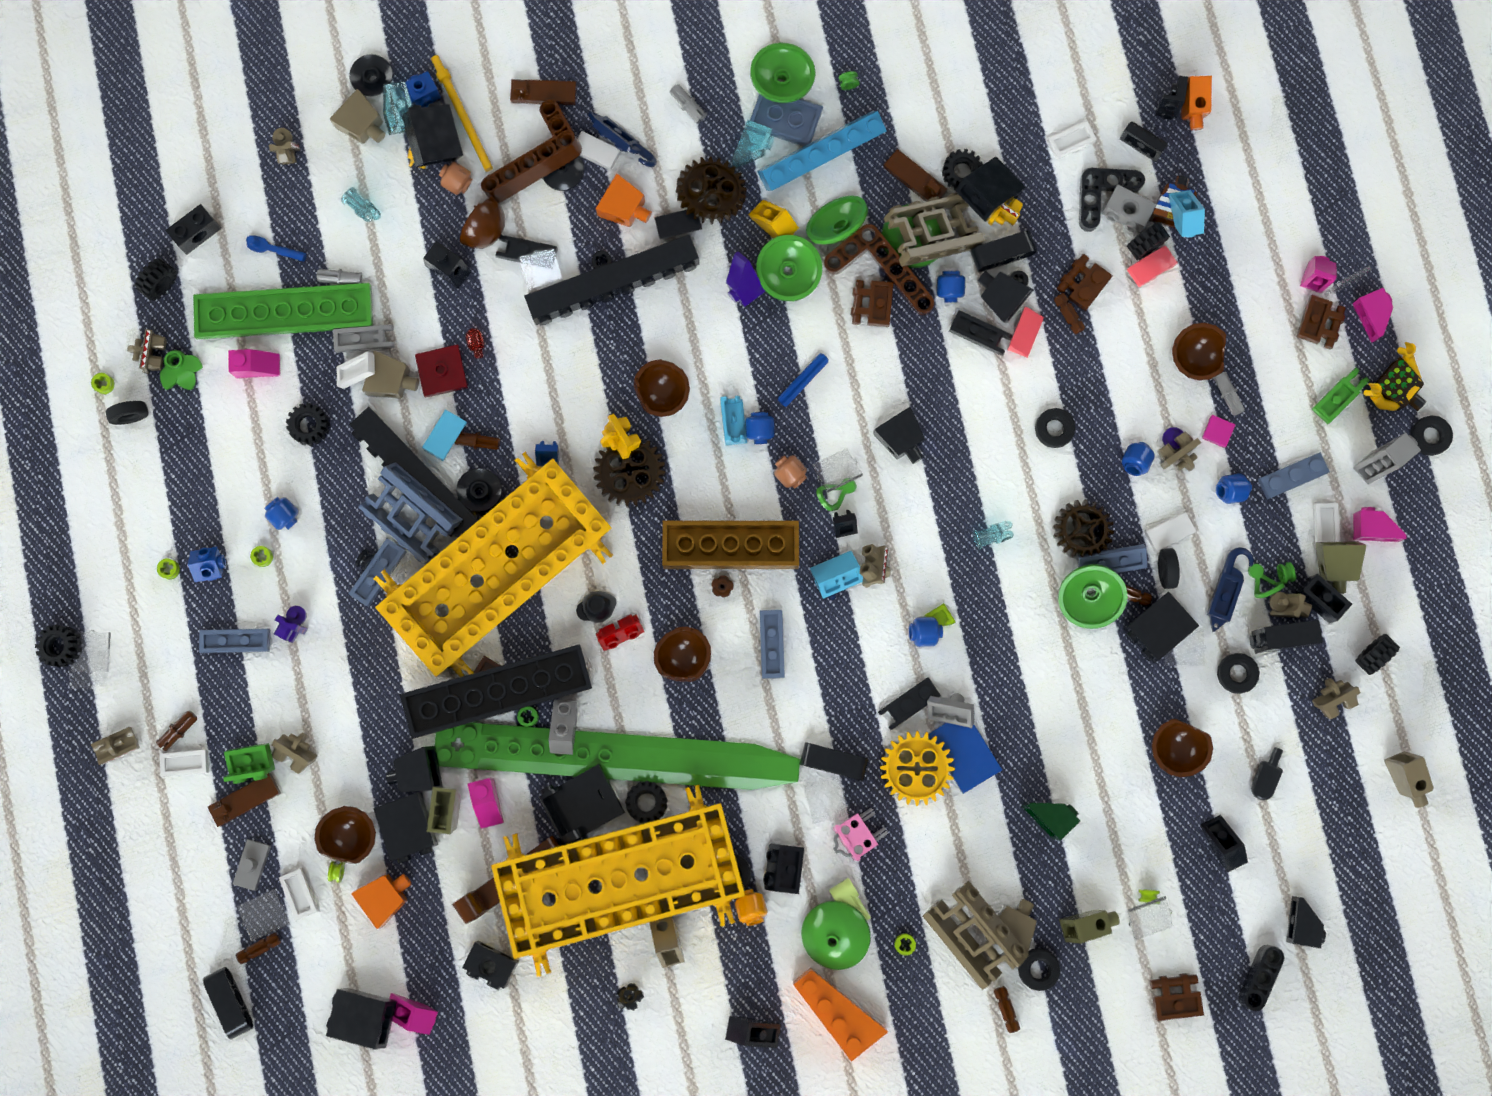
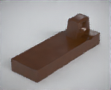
M511 79L510 101L511 103L542 104L545 100L552 99L558 105H576L577 84L576 81Z
M898 149L883 165L886 171L925 202L933 197H939L940 199L947 193L948 189L944 185L939 183Z
M268 773L267 778L256 780L208 806L207 808L216 826L221 827L280 795L281 792L272 774Z

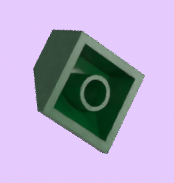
M1023 803L1021 805L1053 840H1062L1081 821L1077 817L1079 813L1070 804Z

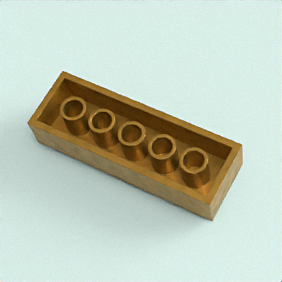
M663 521V569H799V521Z

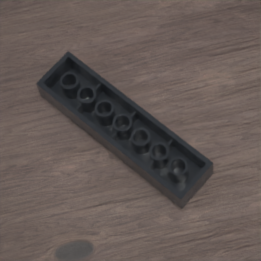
M580 644L405 692L400 694L411 739L586 691L592 689L582 649Z

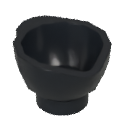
M592 591L578 604L576 609L577 616L583 621L604 622L611 617L617 604L616 598L603 591Z

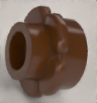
M725 575L715 578L711 584L714 595L723 598L728 597L734 588L733 582Z

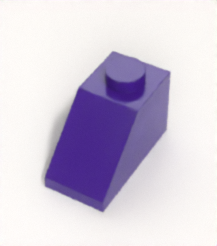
M737 251L734 254L726 284L730 290L728 291L730 298L735 303L738 301L746 307L763 294L765 290L762 288L761 282L750 261Z

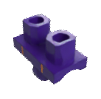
M292 606L287 610L286 617L277 615L275 621L279 625L274 635L291 643H294L299 633L305 635L308 629L300 626L307 618L305 609L300 606Z

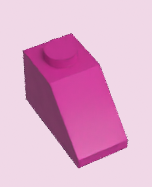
M1314 256L1307 264L1300 286L1321 294L1336 280V263L1330 261L1325 256Z
M1384 287L1360 297L1353 303L1371 343L1384 335L1393 310L1392 298L1385 291Z
M253 349L228 350L229 373L235 378L280 376V354Z
M1362 507L1360 511L1353 514V540L1400 542L1406 539V534L1384 511H1375V507Z
M494 778L467 783L472 806L481 829L504 823Z
M391 993L389 999L397 1001L392 1021L407 1031L430 1035L438 1012L425 1004Z

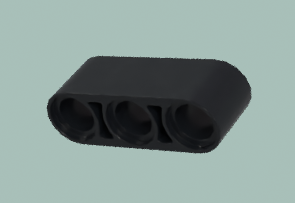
M1027 230L981 244L971 249L970 252L977 272H983L1028 258L1036 254L1037 249L1031 232Z
M805 742L799 765L864 781L869 759Z
M1263 945L1258 949L1238 997L1240 1004L1244 1008L1260 1011L1266 1005L1285 959L1284 953L1280 948ZM1270 950H1273L1275 954L1272 962H1268L1266 957ZM1260 972H1264L1266 976L1265 981L1259 984L1257 976ZM1254 993L1256 995V1002L1253 1005H1249L1248 997Z
M223 967L203 978L204 987L226 1036L229 1039H233L253 1029L252 1018L230 970L227 967Z

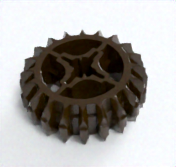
M1085 499L1081 506L1079 500H1075L1074 507L1070 503L1066 504V510L1060 509L1059 513L1061 516H1056L1054 519L1059 524L1053 525L1052 529L1059 532L1055 533L1053 538L1061 539L1056 545L1059 547L1064 544L1065 548L1062 552L1065 554L1070 550L1071 558H1074L1077 553L1081 557H1084L1086 553L1090 556H1093V552L1101 554L1100 549L1103 551L1108 549L1105 543L1110 544L1112 542V539L1107 535L1114 534V530L1108 529L1114 523L1113 521H1106L1110 514L1106 513L1103 515L1101 513L1104 510L1103 506L1097 510L1096 502H1092L1088 506V500ZM1078 513H1086L1094 519L1087 521L1082 515L1079 516ZM1071 516L1074 530L1068 535L1066 524ZM1081 525L1082 527H1088L1089 525H1092L1083 534L1080 532L1077 535H1075L1081 528ZM1099 525L1100 537L1096 543L1094 541L1093 529ZM1081 539L1089 547L1078 546L1072 541Z

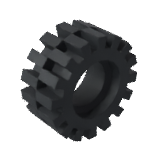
M957 149L956 153L953 151L949 157L947 156L942 176H944V182H948L947 186L949 188L954 187V191L964 179L956 175L954 171L956 165L960 163L968 165L971 173L983 165L982 161H979V155L974 156V151L968 153V149H964L963 152H961V149Z
M1157 222L1132 239L1127 244V248L1138 261L1164 244L1170 238V235L1162 224Z
M156 258L153 262L150 261L148 266L143 267V272H139L138 275L140 277L136 278L135 287L146 298L156 301V298L160 299L161 295L164 296L166 291L171 289L170 286L175 283L174 279L177 278V271L163 259Z
M302 403L299 404V408L296 406L292 408L294 412H289L288 414L290 418L286 419L288 424L286 429L293 439L305 446L306 444L309 446H313V443L319 444L320 439L325 440V433L329 434L330 431L328 429L330 427L329 418L325 412L311 403H307V405ZM305 417H313L316 420L315 429L308 433L303 432L300 429L301 421Z
M48 626L46 630L40 632L42 637L37 636L36 638L40 643L35 644V648H39V651L35 653L37 656H41L39 660L45 662V665L67 667L68 664L72 665L75 663L73 659L80 657L76 654L77 652H82V648H78V645H82V641L77 640L80 638V635L75 633L76 630L70 627ZM57 638H62L64 649L61 654L56 655L53 651L54 642Z
M1383 634L1377 640L1375 639L1372 644H1369L1358 655L1355 662L1368 675L1374 674L1396 655L1400 646L1387 634Z
M638 782L637 785H633L631 790L627 792V798L625 799L626 809L629 815L640 823L658 820L664 816L665 810H667L668 800L666 794L654 782ZM643 794H651L655 798V806L650 811H642L638 807V799Z

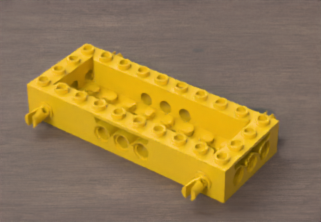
M526 451L522 455L527 465L519 458L514 460L528 475L526 477L527 480L402 585H397L385 569L381 571V574L386 582L379 576L373 578L387 593L385 595L386 598L375 608L435 677L447 667H451L459 677L465 676L461 669L469 675L474 674V671L461 658L462 655L587 549H590L602 564L606 560L601 551L610 558L613 556L601 542V537L612 529L611 526L553 458L543 467H538ZM543 516L552 518L553 525L551 528L543 529L540 526V519ZM515 545L518 548L519 552L515 558L506 556L505 549L507 546ZM475 574L481 575L484 579V583L480 587H474L470 583L471 577ZM439 604H445L449 608V613L444 617L436 614L435 609Z
M696 785L695 798L690 788H685L691 809L681 814L528 855L521 852L518 833L512 834L513 846L508 836L503 837L508 858L505 861L492 864L491 867L514 959L527 955L532 956L537 973L536 976L539 977L542 975L541 963L546 974L552 973L546 952L556 947L710 905L716 906L720 926H725L724 913L727 914L731 924L735 923L729 902L732 899L744 897L745 894L721 803L710 806L704 805L700 785ZM684 855H690L694 858V865L689 869L683 868L680 864V860ZM639 867H644L648 871V878L644 881H639L635 878V870ZM599 880L602 883V890L599 893H592L589 890L590 881ZM547 892H551L556 896V902L552 906H547L543 903V895Z

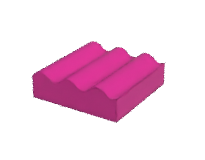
M1211 415L1202 439L1226 448L1235 424Z

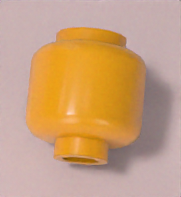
M753 889L745 890V896L735 901L739 921L746 923L747 926L762 923L768 913L764 896L761 893L754 892Z

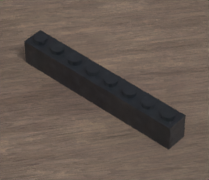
M689 234L526 294L524 297L535 325L540 324L543 326L551 323L552 319L557 317H568L573 314V311L590 309L594 306L593 304L600 301L603 303L609 302L614 299V296L619 294L628 295L634 292L635 288L652 286L656 283L655 281L662 278L664 280L671 279L676 276V273L681 271L690 272L696 269L697 265H700L699 257Z
M369 406L349 424L354 429L351 434L360 443L364 440L369 445L366 449L374 458L379 456L384 461L381 464L383 467L396 462L463 519L460 525L453 529L454 531L449 535L450 537L455 535L458 538L478 521Z

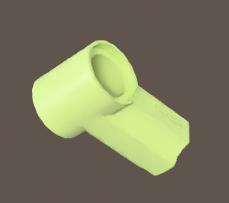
M849 878L829 889L835 901L852 905L862 913L866 921L871 918Z

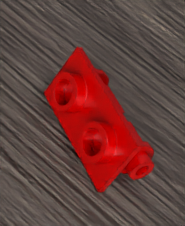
M630 614L618 620L617 622L620 626L618 629L615 628L613 623L598 629L599 632L595 634L603 651L614 649L620 643L629 639H635L645 632L636 614L633 616Z

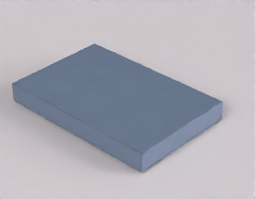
M759 94L748 129L806 146L812 142L823 106L802 99L789 103H778L768 100Z

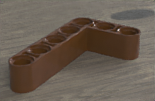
M545 100L539 108L540 114L553 137L486 176L481 182V189L488 198L492 196L498 203H501L581 154L582 146L565 114L555 100Z
M866 224L825 257L824 265L826 271L829 274L838 275L868 252L919 315H927L933 309L934 300L908 266L902 267L903 271L899 275H893L890 272V268L893 265L901 266L900 256L874 225ZM872 231L875 234L874 239L871 241L863 239L864 232ZM848 245H855L858 248L854 255L846 253L845 249ZM879 248H886L889 254L885 258H880L876 252ZM831 259H838L841 262L840 266L836 269L830 268L828 263ZM913 282L916 285V290L910 293L905 291V283ZM927 299L930 307L922 310L918 307V301Z
M551 836L525 855L560 845L555 837ZM494 877L477 890L467 893L452 904L465 925L473 922L500 903Z

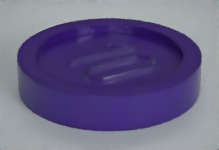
M1177 427L1167 429L1162 436L1163 444L1169 443L1174 450L1179 449L1180 447L1174 439L1181 435L1183 431Z

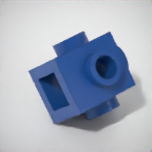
M428 71L420 75H414L404 82L408 89L405 91V94L410 104L415 102L416 105H421V108H425L441 98Z
M205 547L190 551L188 567L194 582L212 581L222 578L223 568H226V560L224 555H220L218 547Z

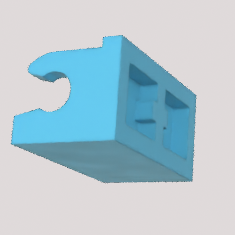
M726 396L720 397L725 446L747 443L743 400L740 399V396H735L734 399H728Z
M445 409L422 448L427 453L444 461L467 422Z
M852 551L810 568L815 584L823 599L863 582V576L859 574L860 565Z

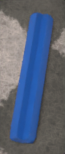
M820 353L778 397L780 404L787 407L826 366L829 359L824 354Z

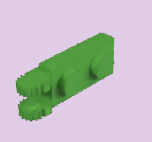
M1354 368L1346 377H1343L1312 408L1327 425L1361 393L1360 390L1370 381L1365 377L1358 382L1356 387L1349 381L1357 376L1359 372L1357 368Z

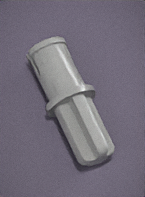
M679 84L671 88L670 94L682 106L681 110H685L696 124L700 123L699 120L703 121L707 114L698 106L694 97H690Z
M318 269L317 281L338 285L362 283V272L342 271V269L338 271Z
M1227 372L1214 377L1213 379L1222 394L1220 397L1225 399L1232 415L1241 414L1245 409L1236 393L1238 390L1233 387Z

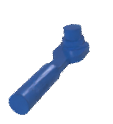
M250 235L246 238L247 247L252 251L258 253L271 251L304 262L306 260V253L271 245L263 237Z

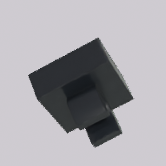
M849 509L846 510V515L838 516L837 512L834 513L833 526L836 538L858 534L855 513H851Z

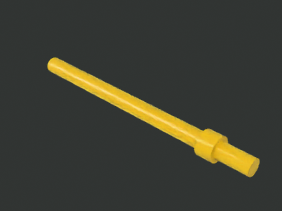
M435 55L431 58V61L437 71L436 76L439 82L444 85L485 172H489L493 169V166L451 82L452 77L448 69L444 68L440 57Z

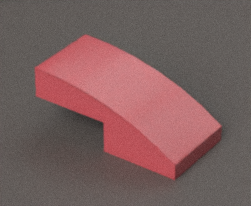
M1165 245L1129 267L1127 271L1138 287H1141L1154 280L1158 275L1173 268L1178 262Z

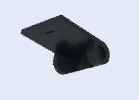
M600 764L555 788L553 785L547 786L540 790L542 795L538 797L563 845L579 839L625 813Z

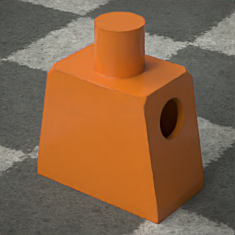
M1190 76L1188 78L1185 102L1181 108V117L1183 120L1190 119V130L1196 131L1204 129L1203 119L1211 113L1212 76Z
M618 174L615 175L596 207L597 216L627 227H631L636 218L647 223L652 214L650 210L643 207L645 204L643 193Z
M404 873L395 880L387 874L357 889L351 895L376 929H380L407 902L403 891L412 883Z

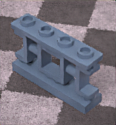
M396 462L384 466L378 480L386 486L379 498L374 493L366 496L365 502L361 503L359 508L366 517L374 520L385 533L390 534L396 539L401 547L410 551L416 560L427 564L440 552L432 544L439 532L445 537L451 535L454 531L453 529L458 527L463 519ZM395 488H398L403 493L399 500L392 495ZM386 502L393 507L389 514L381 508ZM405 504L420 515L413 526L399 516ZM429 516L437 522L433 528L425 523ZM419 530L427 536L423 543L415 537Z

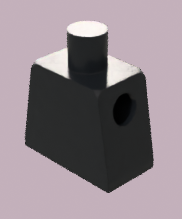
M437 241L423 258L424 265L457 289H459L471 273L459 256ZM459 268L458 272L454 274L455 269Z
M985 271L978 279V282L986 288L981 298L1004 323L1010 321L1034 291L1031 287L1003 272H999L994 278Z
M911 407L874 429L873 435L895 459L898 460L907 455L911 463L915 464L924 458L918 446L923 444L925 438Z
M435 746L421 747L395 759L393 762L395 770L386 773L388 784H397L400 792L432 791L433 787L443 788Z

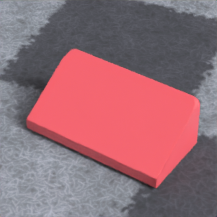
M1024 307L1007 350L1028 358L1044 317L1030 308Z

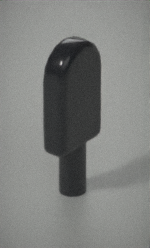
M1274 747L1269 762H1260L1251 785V792L1255 798L1268 800L1275 793L1283 773V769L1277 767L1283 753L1282 749Z

